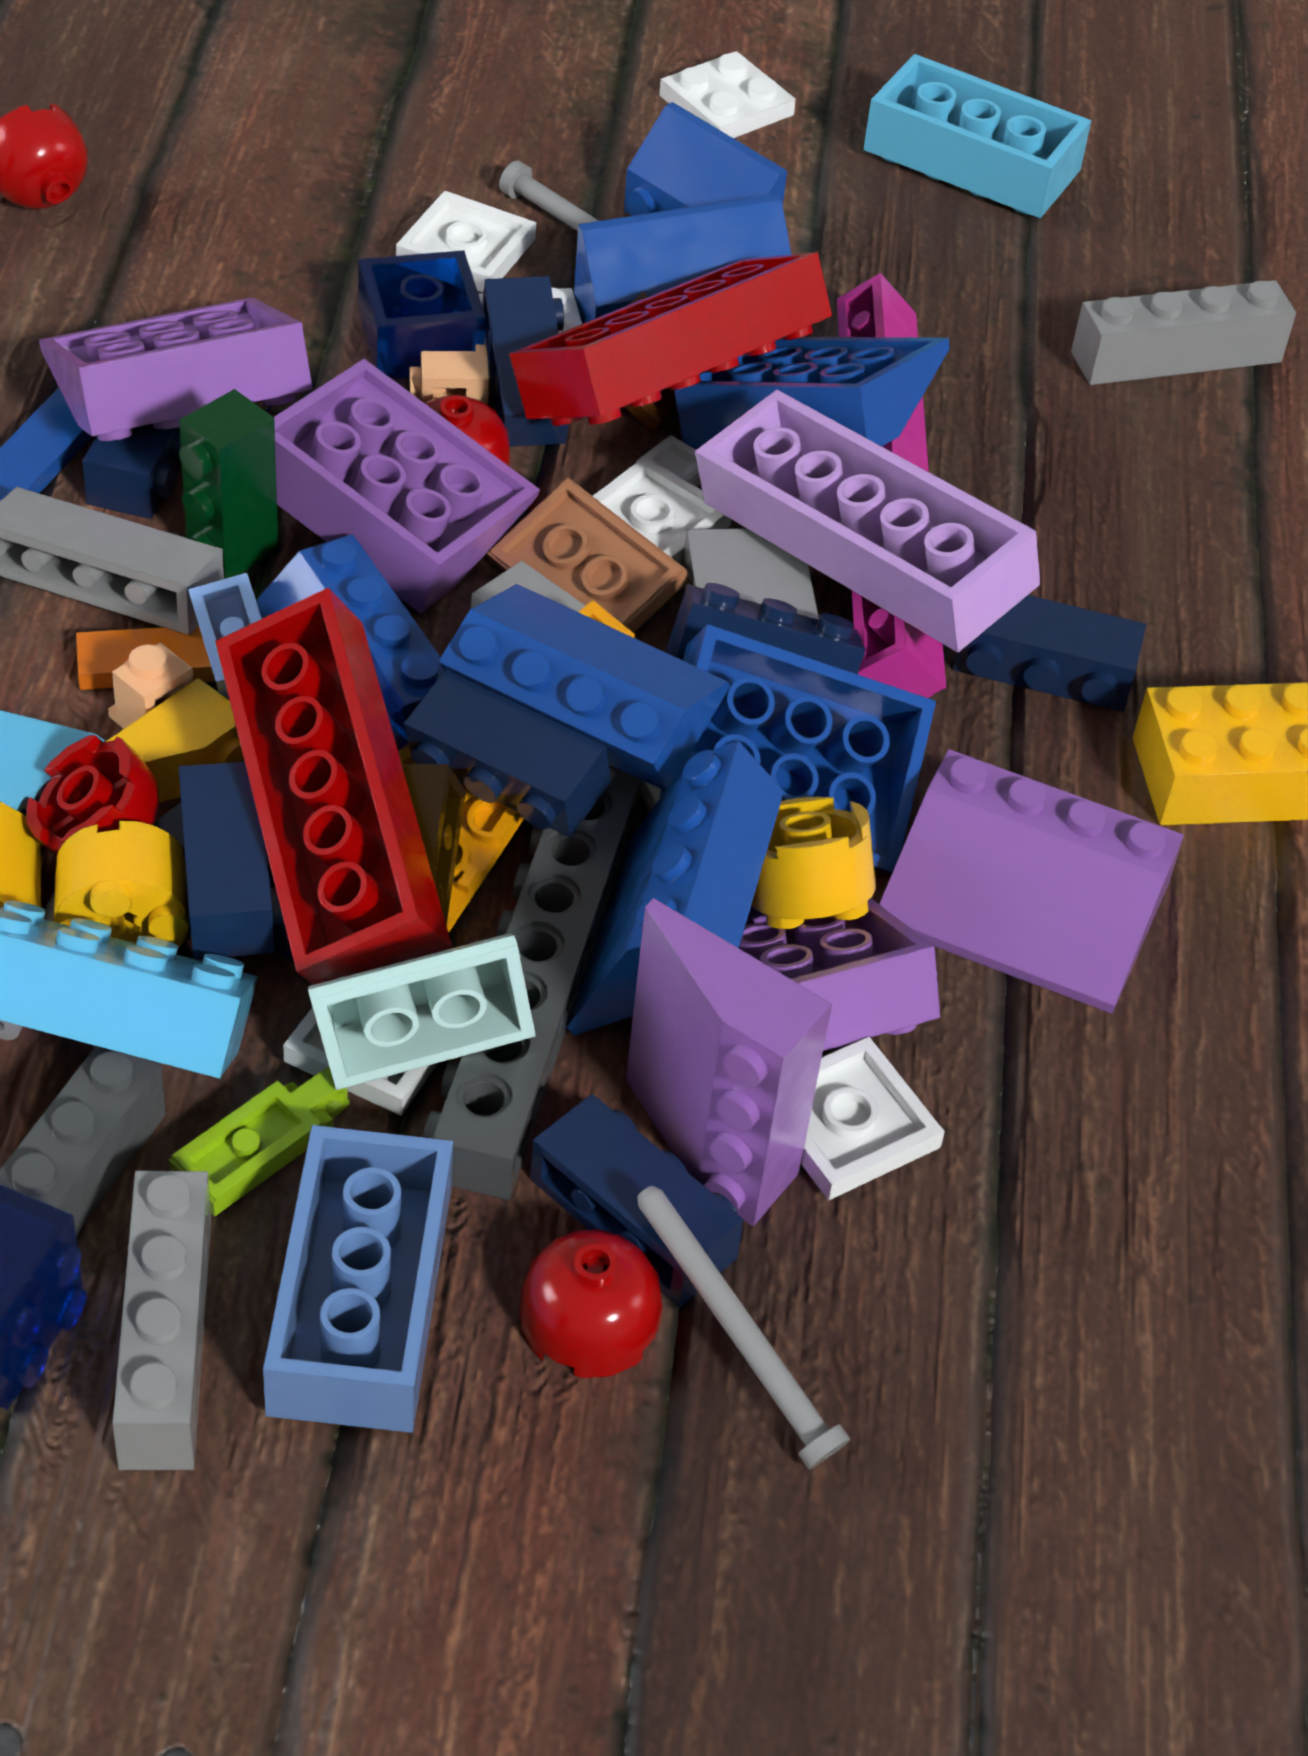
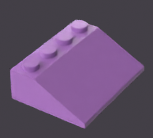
M253 297L39 340L41 352L77 425L89 435H97L100 441H113L132 435L131 428L152 423L155 429L179 427V420L233 389L252 402L262 400V404L265 406L288 404L296 400L295 393L313 390L302 322Z
M362 359L274 417L277 505L326 542L353 534L395 594L420 614L461 582L531 505L540 491L539 488L366 359Z
M949 749L927 789L879 905L937 948L1113 1014L1169 885L1184 834Z
M653 898L645 906L626 1080L670 1150L683 1163L687 1172L712 1193L717 1192L725 1196L733 1204L738 1215L754 1227L800 1172L832 1003Z
M870 898L868 900V913L858 919L839 920L832 916L805 919L803 924L791 929H776L768 926L766 914L757 911L753 907L750 908L739 949L832 1003L823 1051H837L866 1037H874L884 1033L891 1035L908 1033L914 1030L917 1024L940 1018L935 946Z

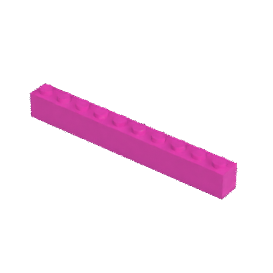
M881 273L837 298L839 337L918 338L916 313ZM922 396L900 436L882 447L929 472ZM852 591L854 629L858 630L866 648L858 675L926 698L945 689L946 677L943 644Z

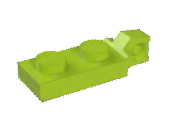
M329 1066L300 1087L294 1082L283 1086L277 1080L171 1155L169 1159L170 1171H208L210 1210L213 1216H217L305 1152L308 1147L312 1125L333 1127V1118L350 1104L348 1087L336 1090Z

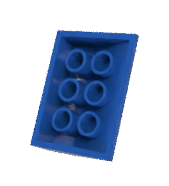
M801 337L793 340H782L780 338L775 341L777 348L771 352L757 356H745L743 354L738 357V366L716 373L704 371L699 374L701 382L698 384L674 390L683 442L692 448H700L775 390H779L882 447L900 436L950 349L949 338Z
M707 624L687 644L683 661L728 681L730 688L687 761L703 750L713 751L739 740L782 788L784 793L781 801L802 797H831L834 799V809L851 812L850 801L862 805L869 813L874 870L892 875L902 851L936 701ZM661 790L660 797L665 792L664 790Z
M739 740L713 751L703 750L688 760L629 839L566 1027L574 1036L633 1016L645 906L653 898L739 948L784 793L782 788Z

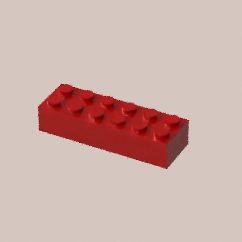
M818 252L738 260L509 353L527 419L550 418L552 426H560L587 417L588 423L595 425L621 417L620 408L628 404L629 407H638L659 401L662 398L660 391L667 387L669 390H676L701 382L699 374L704 371L716 373L732 369L739 365L738 357L743 354L745 356H757L771 352L777 348L775 341L780 338L782 340H793L813 333L812 324L831 317L832 312Z
M328 587L216 640L215 643L296 972L315 985L452 948L363 623Z

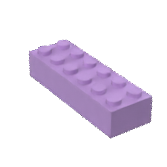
M775 390L695 451L706 505L956 652H960L1040 585L1035 530L779 390Z

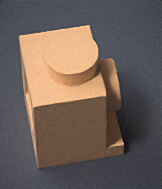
M475 344V351H421V367L410 366V393L423 403L447 395H463L480 400L488 405L489 374L486 344Z
M161 642L157 645H141L131 651L129 659L122 666L112 671L115 704L108 708L109 717L125 729L154 709L156 701L161 704L193 682V668Z

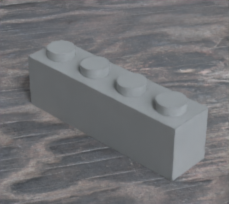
M1276 280L1082 302L1071 353L1089 385L1282 362L1297 312Z
M19 487L13 489L0 501V576L187 635H190L198 626L188 589L224 579L223 549Z
M135 1171L113 1413V1431L118 1470H194L211 1232L208 1171Z

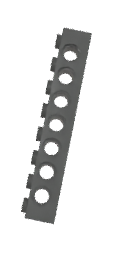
M609 765L611 783L571 837L551 828L539 829L535 826L533 828L529 853L534 855L532 863L522 862L518 868L513 888V900L518 902L514 911L504 909L496 936L508 933L515 935L536 1037L461 1057V1060L450 1059L448 1061L441 1086V1098H445L446 1101L442 1113L430 1112L424 1128L423 1138L453 1141L452 1187L511 1200L567 1031L566 1027L628 841L631 838L640 811L643 780L612 765Z

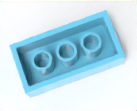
M914 54L871 99L863 150L878 155L887 162L898 163L922 172L931 179L942 180L968 190L975 196L989 198L1012 207L1021 214L1032 215L1041 219L1081 170L1092 120Z
M5 901L4 908L0 907L1 1021L219 1079L237 1056L258 976L243 973L244 963L216 954H205L203 962L176 955L178 950L176 944L154 937L139 936L136 944L110 937L111 927L91 920L74 918L71 920L70 926L44 919L46 912L44 909L24 902Z

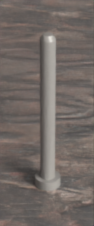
M519 160L510 163L501 175L499 188L503 193L513 199L522 195L576 231H578V224L599 221L533 179L532 169Z
M653 1185L644 1189L637 1196L638 1207L806 1447L798 1455L806 1467L810 1470L845 1446L851 1440L840 1424L831 1429L827 1426L664 1192Z

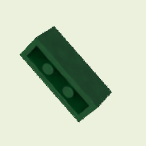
M233 389L179 420L181 440L179 456L183 473L184 494L182 502L185 508L186 537L223 549L224 579L240 575L278 552L274 417Z

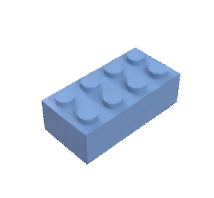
M312 1125L263 1367L265 1416L413 1433L452 1189L453 1141Z

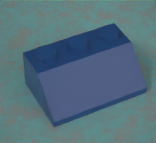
M671 102L664 107L627 168L624 211L631 216L772 194H778L783 204L787 170L674 102Z

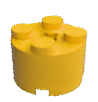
M802 797L781 801L751 904L754 909L766 914L768 926L776 929H791L803 924L805 919L832 916L839 920H853L868 913V900L876 890L869 813L862 805L850 801L851 812L834 809V799L831 797Z
M119 821V830L97 833L98 824L77 831L64 842L57 855L53 922L70 926L71 920L74 918L86 919L111 927L110 937L136 944L139 936H148L176 944L178 948L182 945L189 930V901L184 849L175 837L150 824L137 821Z

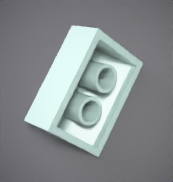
M509 933L353 975L339 977L308 987L336 1090L536 1037L515 935Z

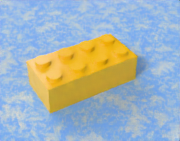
M1308 682L1146 688L1132 738L1160 826L1308 820Z

